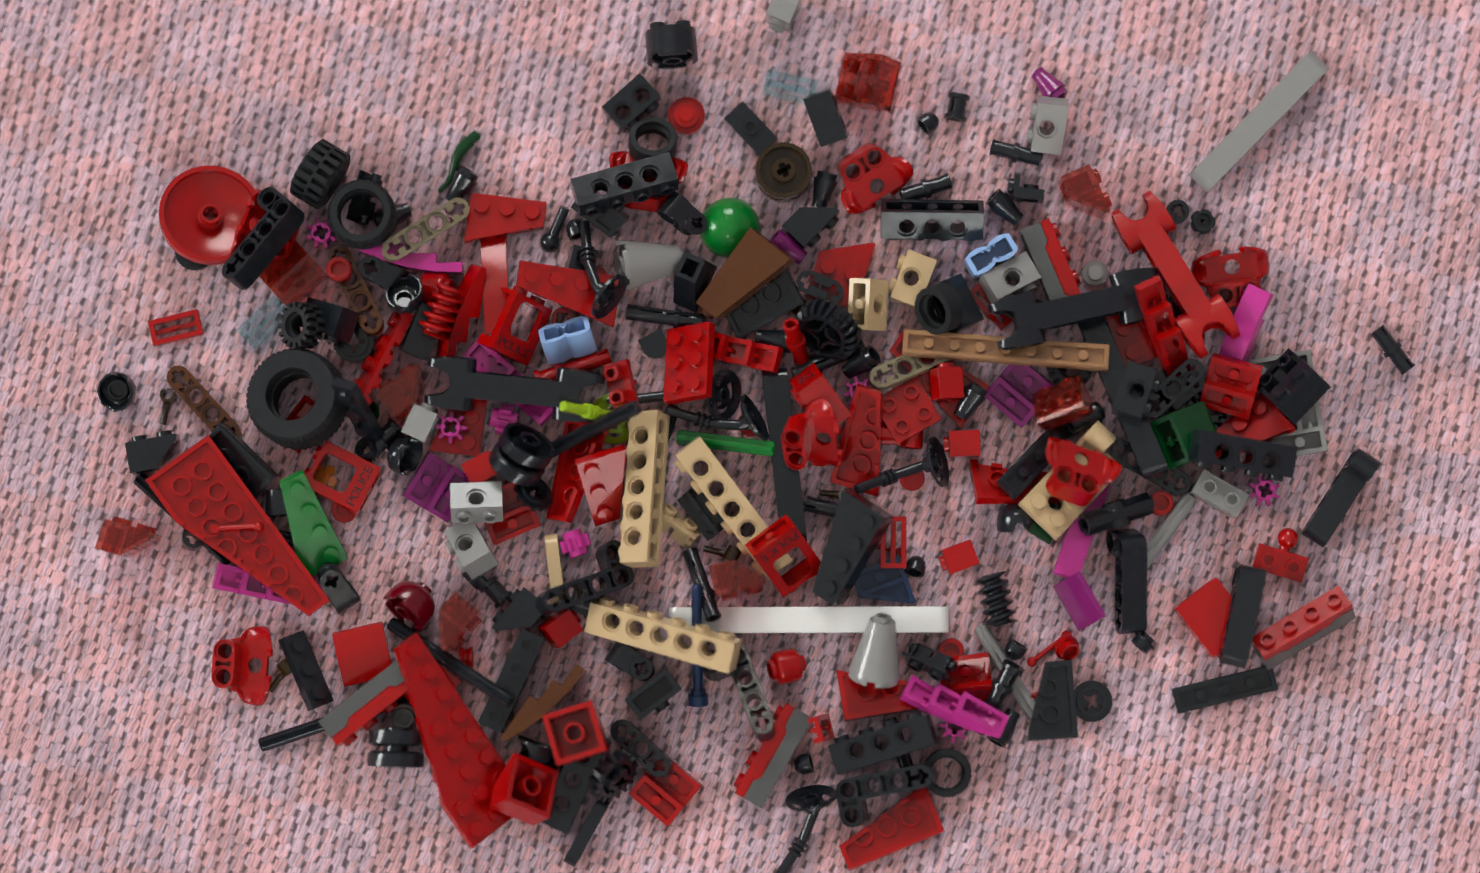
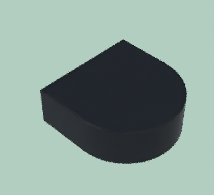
M661 328L638 340L647 357L659 359L666 354L667 340Z

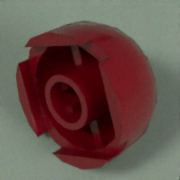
M402 581L393 586L383 597V600L388 599L385 603L388 610L401 622L404 623L405 618L414 624L411 627L413 630H423L434 616L435 603L431 596L432 591L422 582L418 584L414 581Z

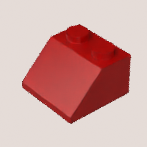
M512 754L494 784L490 808L532 826L549 819L559 771L520 754Z

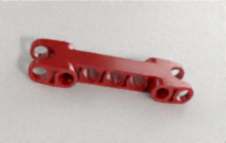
M1148 191L1142 195L1148 209L1146 216L1142 219L1131 220L1119 209L1111 212V217L1119 237L1129 253L1133 255L1143 250L1152 266L1156 268L1157 274L1182 312V315L1176 317L1175 321L1182 331L1184 341L1199 358H1203L1208 355L1202 338L1206 331L1220 329L1232 340L1240 337V332L1231 310L1221 295L1217 294L1210 299L1206 297L1168 234L1177 229L1172 217L1161 201L1151 191Z

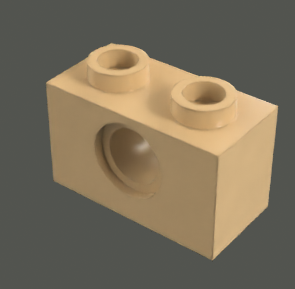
M909 249L906 255L901 254L896 266L897 269H900V273L897 279L892 278L888 287V292L891 293L890 300L915 309L916 296L922 289L927 288L937 260ZM914 273L918 277L917 284L912 286L906 284L904 275Z
M850 278L848 312L854 313L853 319L859 321L858 327L868 331H886L888 280Z

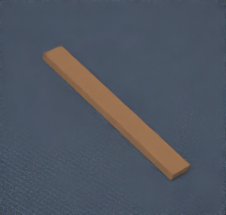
M904 329L902 356L1108 372L1110 349L1108 344L1046 340V343L1029 348L999 350L997 341L1007 337L951 332L936 335L924 330Z

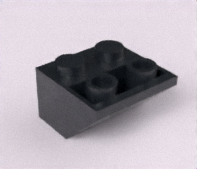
M1288 348L1260 377L1257 390L1296 424L1331 386Z

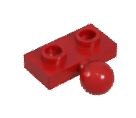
M1284 528L1278 533L1279 549L1261 543L1258 544L1252 567L1265 569L1267 573L1302 583L1309 558L1289 552L1290 548L1294 547L1298 542V535L1295 530Z

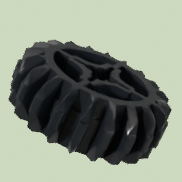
M818 297L815 300L811 299L798 311L796 319L798 320L801 333L805 336V346L810 348V353L815 352L818 357L824 356L826 360L832 358L835 362H838L840 359L845 360L858 348L857 346L862 338L860 335L862 329L858 327L859 321L853 319L854 313H849L846 310V306L841 307L838 301L833 303L829 298L823 300L821 297Z

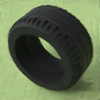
M354 180L336 190L329 202L327 216L332 231L342 243L351 248L363 250L379 246L389 238L396 226L397 210L390 194L381 185L370 180ZM371 195L376 197L383 206L384 215L380 225L372 232L363 235L348 232L341 222L343 207L355 196Z

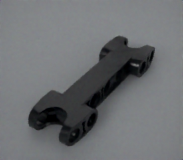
M1136 268L1114 273L1109 276L1111 287L1036 303L1034 292H1026L1007 297L989 305V314L1009 316L1014 323L1015 330L1013 335L997 341L998 349L1018 350L1046 343L1044 334L1046 330L1118 314L1121 326L1144 322L1134 286L1156 275L1158 276L1156 268Z
M458 356L429 357L427 366L446 372L450 378V385L442 393L424 394V403L461 411H472L473 399L553 407L552 419L589 422L593 420L582 418L578 414L561 411L559 408L560 403L566 401L581 404L579 401L580 391L587 385L604 384L605 377L592 371L567 367H557L556 379L476 371L477 359Z

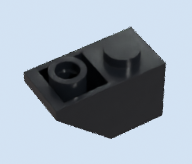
M800 207L782 225V229L787 231L803 250L807 246L813 248L822 238L819 234L825 228L830 230L840 220L837 217L840 210L837 207Z
M684 251L674 273L673 303L697 313L699 305L696 302L710 284L717 266Z
M171 430L157 432V437L148 439L146 435L131 437L132 442L125 443L130 473L135 475L160 470L180 441L179 435L172 434Z
M525 587L521 591L517 588L508 599L511 603L505 611L500 609L492 619L495 623L492 628L495 631L534 627L544 615L536 608L535 601L537 597Z

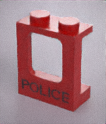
M502 286L500 291L509 295L491 336L481 333L477 343L512 361L528 366L540 340L538 330L546 326L553 310L544 306V300L533 295L530 298L527 297L528 292L517 286H514L513 289ZM521 303L539 311L536 322L526 341L511 335L509 331Z
M325 441L323 446L319 445L316 448L312 457L315 461L311 469L307 467L304 473L315 494L347 509L349 514L358 518L381 475V467L329 441ZM328 454L356 468L344 492H338L315 480Z
M786 514L745 544V547L783 598L793 593L809 578L818 574L821 564L820 559ZM799 548L805 559L780 576L774 568L775 561L791 549Z

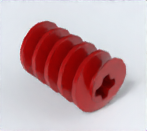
M436 283L441 292H432L431 295L437 301L428 302V305L433 310L432 312L424 311L423 314L428 318V321H420L419 323L425 328L421 330L422 332L437 339L447 341L448 338L443 332H451L452 328L447 322L454 323L456 321V318L451 313L460 312L455 303L463 304L464 299L459 294L466 293L452 286Z

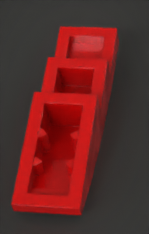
M506 235L496 236V238L488 240L487 238L480 239L481 266L486 267L483 288L485 335L492 334L509 296L500 291L502 286L509 288Z
M471 264L457 289L466 293L459 294L464 299V303H455L460 312L451 313L456 318V321L454 323L447 322L452 330L451 332H443L448 339L447 341L439 339L436 357L455 356L457 342L467 343L470 318H480L486 267Z
M1156 275L1135 285L1134 288L1155 352L1164 374L1168 378L1189 359L1182 331L1176 325L1171 304L1166 300L1162 280ZM1190 364L1186 366L1188 371L1191 370ZM1178 372L1175 376H1180L1181 372Z
M715 333L714 361L778 374L783 348Z

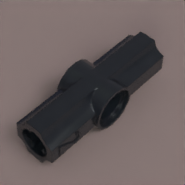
M1147 492L1127 499L1111 501L1101 505L1102 508L1079 515L1078 525L1080 531L1085 536H1090L1107 529H1117L1131 524V521L1135 519H1140L1154 513V501Z

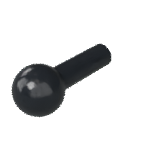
M560 206L550 231L545 233L540 239V246L545 252H555L560 246L558 236L570 210L564 206Z

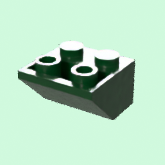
M1204 401L1150 422L1168 465V470L1193 462L1188 460L1193 429L1217 433ZM1218 446L1215 452L1221 450V447Z

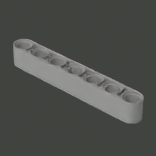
M1310 51L1213 149L1189 176L1206 192H1209L1326 73L1329 67Z

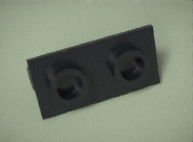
M359 170L357 180H370L379 185L383 184L381 175ZM371 195L353 197L348 207L346 219L360 225H368L369 221L373 219L376 203L370 200L371 197H376Z
M692 488L678 499V502L689 517L698 525V529L706 540L709 541L723 530L720 523L724 520L718 513L713 515L705 505L708 501L703 493L698 495Z
M912 643L909 646L908 652L910 654L902 652L907 662L906 665L916 672L923 670L931 678L939 682L945 680L952 683L949 673L950 671L954 672L957 668V662L954 661V658L937 652L934 659H931L935 651L920 643Z

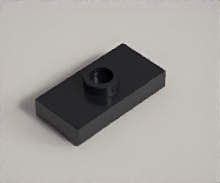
M743 101L724 118L758 156L777 140L772 131Z

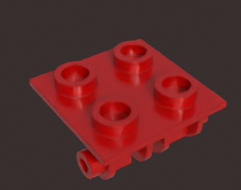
M917 377L883 394L882 420L897 445L942 420Z

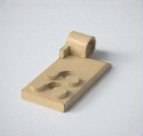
M1097 421L1075 444L1091 451H1099L1115 460L1105 450L1116 440V437L1100 421ZM1075 455V459L1080 465H1087V459L1083 455ZM1051 469L1018 505L1056 540L1087 506H1077L1059 499L1061 508L1059 510L1050 508L1048 500L1054 496L1047 492L1046 481L1052 474ZM1105 484L1101 487V489L1095 495L1092 501L1104 490V488L1108 484Z

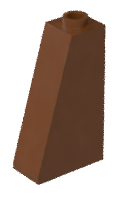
M750 228L696 303L702 307L700 312L711 320L714 317L718 319L725 318L793 265L796 260L757 230Z

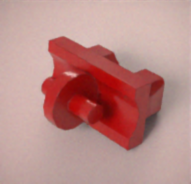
M629 359L603 365V373L607 380L610 393L609 400L613 410L630 401H638L635 388L637 379H633Z

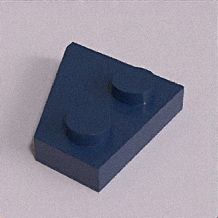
M896 556V563H901L899 556ZM880 563L864 568L854 584L859 598L911 604L916 602L904 568H880Z

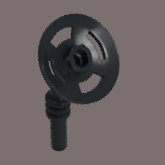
M583 220L580 222L582 246L579 248L580 263L584 265L595 295L591 309L592 316L596 319H601L608 315L620 302L627 288L628 280L625 275L617 274L605 283L600 282L594 265L596 261L595 248L591 243L590 222ZM618 279V286L615 287L613 282Z
M722 369L713 376L712 397L706 398L710 414L716 419H729L734 415L740 403L741 384L738 376L732 370ZM730 382L732 386V398H729L730 391L727 386ZM664 391L637 394L640 404L663 401ZM727 407V409L724 412L718 413V410Z
M746 394L740 396L742 416L739 417V420L712 418V415L707 417L706 413L701 415L699 411L694 413L671 405L667 408V415L692 422L696 427L699 425V428L740 431L750 429L761 440L766 441L769 439L768 429L759 410Z
M930 437L927 441L926 457L922 461L896 470L891 468L880 472L877 477L855 484V493L860 494L879 486L886 487L897 483L898 479L922 471L930 472L940 487H946L949 483V467L940 441L936 437Z
M810 785L798 788L786 796V806L791 810L806 812L807 817L799 837H795V842L791 843L792 847L788 848V854L775 873H788L797 857L802 856L801 852L804 853V847H808L807 842L820 810L836 800L837 794L834 788L826 785ZM825 794L829 796L830 799L824 801V798L822 796Z

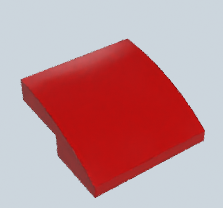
M1213 353L1200 402L1204 401L1207 409L1249 420L1263 366Z
M512 482L502 485L503 521L494 523L484 522L493 545L541 526L536 511L532 512L529 506L523 507L522 500L516 499L518 494L514 491L516 484Z
M382 621L332 633L344 687L370 681L392 664Z
M988 652L952 657L957 662L956 670L949 673L952 683L942 680L940 684L959 695H962L965 691L985 702L993 687Z
M665 760L655 761L657 764L656 771L665 770L663 766ZM673 760V769L668 776L656 777L647 771L628 793L667 827L702 786L700 782Z

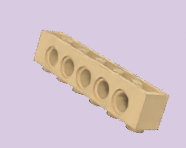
M659 410L641 411L640 414L630 418L628 422L627 467L624 473L625 494L622 498L623 520L620 524L622 535L618 554L620 563L631 568L659 567L670 416Z
M696 437L674 454L677 458L674 464L682 474L687 472L693 479L690 485L698 495L701 493L705 495L708 499L705 505L713 515L718 513L724 521L720 525L729 536L732 534L736 536L739 540L736 546L744 556L749 554L755 561L751 566L760 577L765 575L768 578L761 566L745 547L746 543L768 528V526L701 437ZM697 461H705L707 464V471L703 475H697L693 470L694 464ZM714 481H719L723 486L722 492L716 496L711 495L709 492L710 484ZM729 502H736L738 505V511L733 516L726 515L724 511L725 505ZM746 522L752 523L754 527L753 533L749 536H742L740 533L741 525ZM786 553L775 561L774 568L778 572L793 561V559Z
M600 597V599L590 603L585 633L728 674L737 667L743 639L736 638L732 632H714L707 625L696 624V626L686 624L687 620L683 618L672 617V619L662 617L663 614L658 611L648 610V612H644L633 604L626 603L624 606L616 604L615 600L609 597ZM613 614L619 617V626L612 621ZM636 621H640L643 624V632L638 631L636 628ZM660 628H664L667 631V639L660 635ZM684 634L691 638V646L684 642ZM708 641L714 643L716 647L715 653L708 649Z

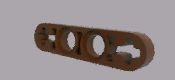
M343 245L333 246L328 252V261L336 257V253L340 252L353 265L352 273L358 277L354 285L348 286L344 283H340L352 310L363 314L358 319L362 330L369 336L379 335L384 329V320L350 251ZM365 295L368 297V304L362 308L356 307L354 304L356 297ZM370 312L374 321L379 320L376 322V328L372 329L370 326H367L369 322L365 313Z
M179 365L169 369L167 373L169 385L211 431L227 418L228 422H225V424L231 429L235 428V433L242 438V430L189 370ZM176 371L178 373L184 371L183 379L188 384H190L191 380L194 382V384L186 388L184 393L181 392V389L185 387L178 381L173 382L175 379L173 374ZM194 389H199L203 393V399L199 403H192L189 399V394ZM210 408H217L220 412V418L216 422H209L206 418V413Z

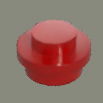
M922 471L901 478L899 481L906 490L915 491L923 486L925 474Z
M1159 490L1150 495L1155 505L1153 509L1154 515L1165 516L1171 512L1174 501L1168 492Z
M1066 636L1060 639L1054 649L1057 657L1065 661L1074 659L1080 651L1079 642L1073 636Z

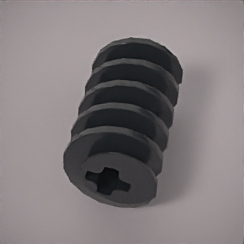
M1006 571L982 576L976 581V585L984 586V588L978 591V595L986 596L985 599L980 601L981 605L989 606V608L983 611V615L991 616L990 619L985 621V625L996 627L1018 621L1017 619H1010V616L1016 613V610L1007 608V606L1013 603V599H1005V596L1011 593V590L1003 589L1002 586L1009 581L1008 579H1001L1000 576L1005 574Z

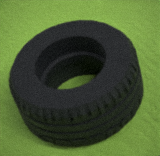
M304 348L284 349L282 352L278 351L276 354H272L271 357H267L257 367L258 369L254 371V375L251 376V381L248 384L249 387H247L248 392L246 393L248 414L256 428L276 444L293 450L311 449L313 446L317 447L319 444H323L324 441H328L342 426L341 423L345 420L346 411L337 399L331 384L336 377L344 378L339 370L322 355L309 349L305 350ZM300 378H311L317 385V399L310 412L296 420L283 419L279 414L278 402L284 388Z

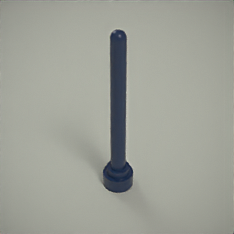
M693 584L691 587L693 626L702 624V592L699 584ZM692 663L693 688L690 689L688 694V706H708V693L703 688V670L700 665Z

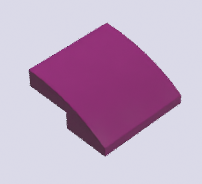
M1009 364L988 388L985 398L1019 427L1023 428L1057 387L1032 366Z
M427 452L402 496L448 523L451 519L450 483H470L464 472L434 454Z
M1081 571L1053 586L1078 631L1106 616Z

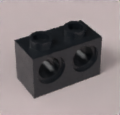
M639 73L602 106V110L624 133L627 129L630 131L634 123L639 121L646 112L648 115L652 114L660 106L658 102L661 100V97ZM640 91H646L650 94V98L648 101L641 103L636 100V94ZM620 108H628L631 111L627 119L617 117L616 114Z

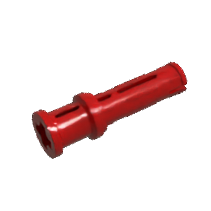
M606 348L568 363H556L553 367L542 371L534 370L535 377L556 379L557 367L592 371L603 367V365L610 364L612 361Z

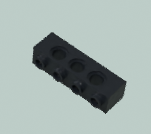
M670 152L571 178V190L579 215L593 216L605 209H619L627 203L635 201L640 203L647 201L653 196L670 195L675 190H678V176ZM653 177L656 180L654 182H646L644 179ZM622 184L631 185L628 189H622L619 186ZM600 190L606 192L603 196H598L595 193Z
M881 199V239H913L916 241L924 239H938L940 241H949L951 239L965 241L983 240V200ZM903 220H910V222H908V223H904V222H902V221H903ZM930 220L936 221L935 223H928Z
M1193 429L1188 460L1196 461V467L1211 469L1213 464L1220 466V471L1235 473L1236 469L1244 470V475L1259 478V474L1263 473L1268 474V480L1283 482V477L1293 478L1298 447ZM1218 446L1222 449V454L1219 458L1215 455V450ZM1244 450L1246 457L1241 463L1239 454ZM1267 454L1269 457V464L1265 467L1263 464V458Z
M521 628L496 681V685L513 695L514 700L506 708L489 697L478 723L499 733L504 732L546 639Z
M918 711L906 715L908 720L898 723L897 719L882 723L883 728L875 731L872 726L859 730V736L849 738L848 734L834 738L835 744L828 745L837 775L939 744L930 714L922 715V712ZM904 727H909L913 732V737L909 742L901 737V731ZM880 735L888 738L889 743L886 749H881L877 745V739ZM857 742L864 747V754L861 757H857L853 753V746Z
M606 737L607 742H608V745H609L611 739H609V738ZM605 753L591 757L587 763L577 761L559 766L562 768V772L559 778H557L550 817L541 823L565 834L569 833L588 792L587 786L591 783L588 778L593 776L592 769L598 768V761L602 760ZM569 772H576L580 776V782L575 787H571L566 783V775ZM560 795L566 796L569 800V806L566 810H559L555 806V800Z

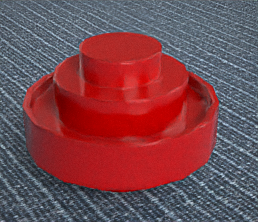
M682 97L671 104L668 110V121L677 133L691 135L702 128L705 122V111L698 100L692 97Z

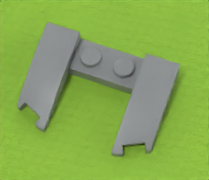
M1310 349L1294 352L1314 369ZM1282 354L1252 359L1248 362L1263 366L1262 376ZM1319 400L1297 422L1298 430L1290 434L1284 433L1270 441L1271 443L1298 447L1296 457L1328 452ZM1267 454L1263 458L1264 462L1269 461V457Z

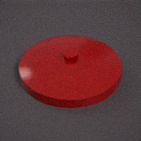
M199 166L182 172L169 183L159 205V225L166 242L180 256L192 262L205 265L225 263L231 256L236 228L243 220L248 208L246 204L252 197L255 189L240 174L220 166ZM252 218L249 222V228L251 231L257 224V221L254 218Z

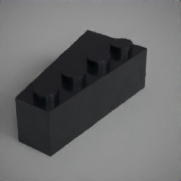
M842 490L812 592L833 606L843 604L894 516L860 494H856L854 490Z

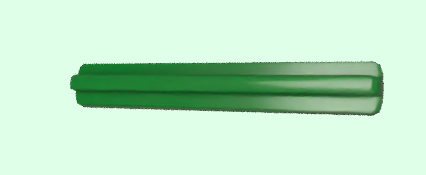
M678 430L676 435L678 445L686 446L696 437L700 436L709 449L772 457L776 448L773 441L688 430Z

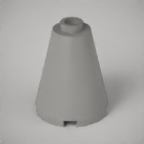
M616 240L614 246H619V252H614L616 275L623 274L627 277L628 283L625 291H629L674 274L684 250H680V247L677 245Z
M877 613L876 616H872L869 619L849 666L848 675L858 684L866 686L867 682L875 683V688H890L898 684L900 673L896 622L889 614Z

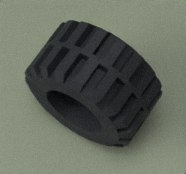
M325 139L318 141L311 147L298 166L291 181L290 193L313 208L320 209L331 199L344 179L350 165V154Z

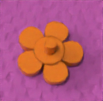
M328 465L324 469L321 466L315 480L331 488L335 487L338 483L337 478L334 477L336 473L335 468Z

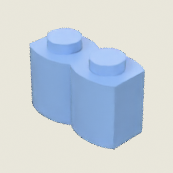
M1009 233L1001 234L992 239L988 246L979 247L970 252L964 261V265L972 278H980L983 273L988 272L994 266L1012 259L1018 247Z
M587 316L575 317L564 323L550 324L538 330L548 364L562 363L572 357L587 356L597 350Z

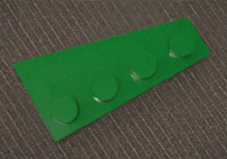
M303 469L279 480L295 553L311 576L317 574L319 567L325 563L338 564L347 560L348 556Z

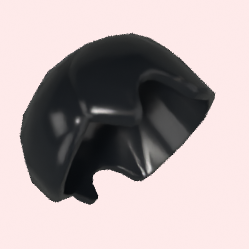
M411 273L405 278L396 277L386 289L385 298L388 307L402 314L411 313L419 308L424 299V290L420 279Z
M122 372L106 374L99 381L97 389L101 405L107 407L112 412L127 409L134 402L137 393L133 380Z
M408 436L397 438L388 449L387 462L389 468L396 474L406 475L404 471H415L421 460L423 443L418 439Z
M1019 503L1007 504L998 513L997 531L1013 532L1017 523L1027 528L1029 524H1034L1036 521L1018 505Z

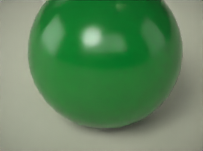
M719 199L709 205L703 213L707 219V228L700 236L704 245L717 256L728 258L750 228L760 233V221L757 213L752 206L741 199Z

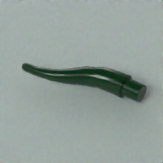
M475 130L468 136H465L456 146L451 156L449 173L444 184L438 189L439 193L443 192L450 185L463 156L481 138Z

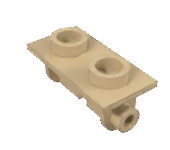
M664 503L662 532L666 534L669 528L672 527L674 531L670 538L682 547L687 546L690 548L695 539L701 534L698 525L693 520L685 519L677 513V509L671 504Z

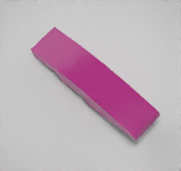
M383 244L371 249H359L364 255L376 257L384 262L411 271L464 275V265L462 262L438 263V255L436 253L411 252L399 261L389 262L381 254ZM388 244L389 249L387 253L398 256L397 251L405 244H398L396 246Z
M1248 283L1233 316L1238 326L1240 337L1232 340L1226 335L1219 352L1220 355L1246 362L1249 361L1256 347L1254 341L1265 321L1262 318L1274 295Z
M478 339L462 356L477 359L476 370L479 372L522 376L495 351L477 343ZM515 403L541 427L552 416L553 407Z
M1110 483L1080 515L1102 508L1101 505L1105 502ZM1079 516L1066 530L1053 574L1068 578L1082 570L1093 535L1085 536L1080 531L1078 525Z
M217 563L212 588L292 605L243 569Z
M913 675L908 679L900 697L904 702L946 722L995 738L1001 737L1010 717L965 691L962 695H959L939 683L933 687Z

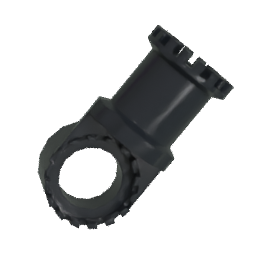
M389 417L387 423L381 428L384 433L379 440L367 437L361 438L355 446L356 455L371 463L372 460L376 461V457L379 458L381 453L385 449L388 450L400 434H404L401 432L402 428ZM372 445V449L370 450V452H368L367 454H363L364 449H366L367 446Z
M467 572L462 574L476 590L485 593L495 603L494 607L496 609L513 594L511 590L507 591L498 581L497 575H494L487 581L481 575L472 580Z

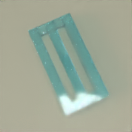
M768 69L762 95L805 105L804 98L771 91L769 86L811 95L815 93L817 80ZM771 77L810 85L811 88L809 90L773 82Z
M273 295L236 331L256 349L278 328V324H281L282 320L278 318L255 341L252 338L282 311L285 306ZM275 304L277 307L247 334L245 330L268 308Z

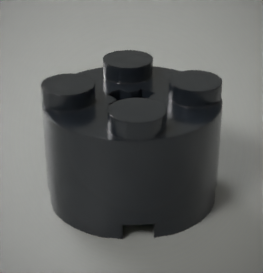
M680 20L675 22V24L667 25L664 22H653L650 24V29L645 32L647 64L652 67V63L658 64V69H676L687 67L688 61L693 60V64L698 61L696 29L691 26L690 21Z

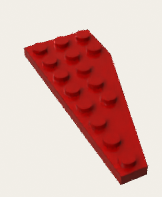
M209 435L145 480L177 524L306 615L311 616L330 602ZM257 521H261L264 525L261 531H256L255 529L219 531L217 534L209 531L210 525L214 523L219 526L254 524Z
M414 633L394 648L402 678H405L409 691L408 698L410 705H413L415 711L416 725L425 755L430 761L433 771L432 778L439 791L440 797L438 798L441 807L468 847L474 848L513 818L490 808L494 784L506 764L418 633Z

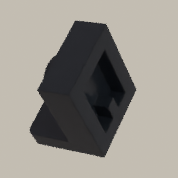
M1015 172L1013 179L1009 178L1007 193L1012 194L1013 201L1042 204L1045 190L1039 189V186L1034 184H1024L1023 188L1019 187L1020 172Z

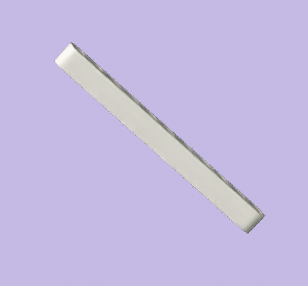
M945 606L718 607L722 617L714 622H706L702 610V624L711 627V631L718 633L720 631L732 633H864L870 617L876 616L877 613L889 614L895 620L896 633H949V607ZM691 607L668 608L669 619H672V617L683 618L687 620L686 624L692 625Z

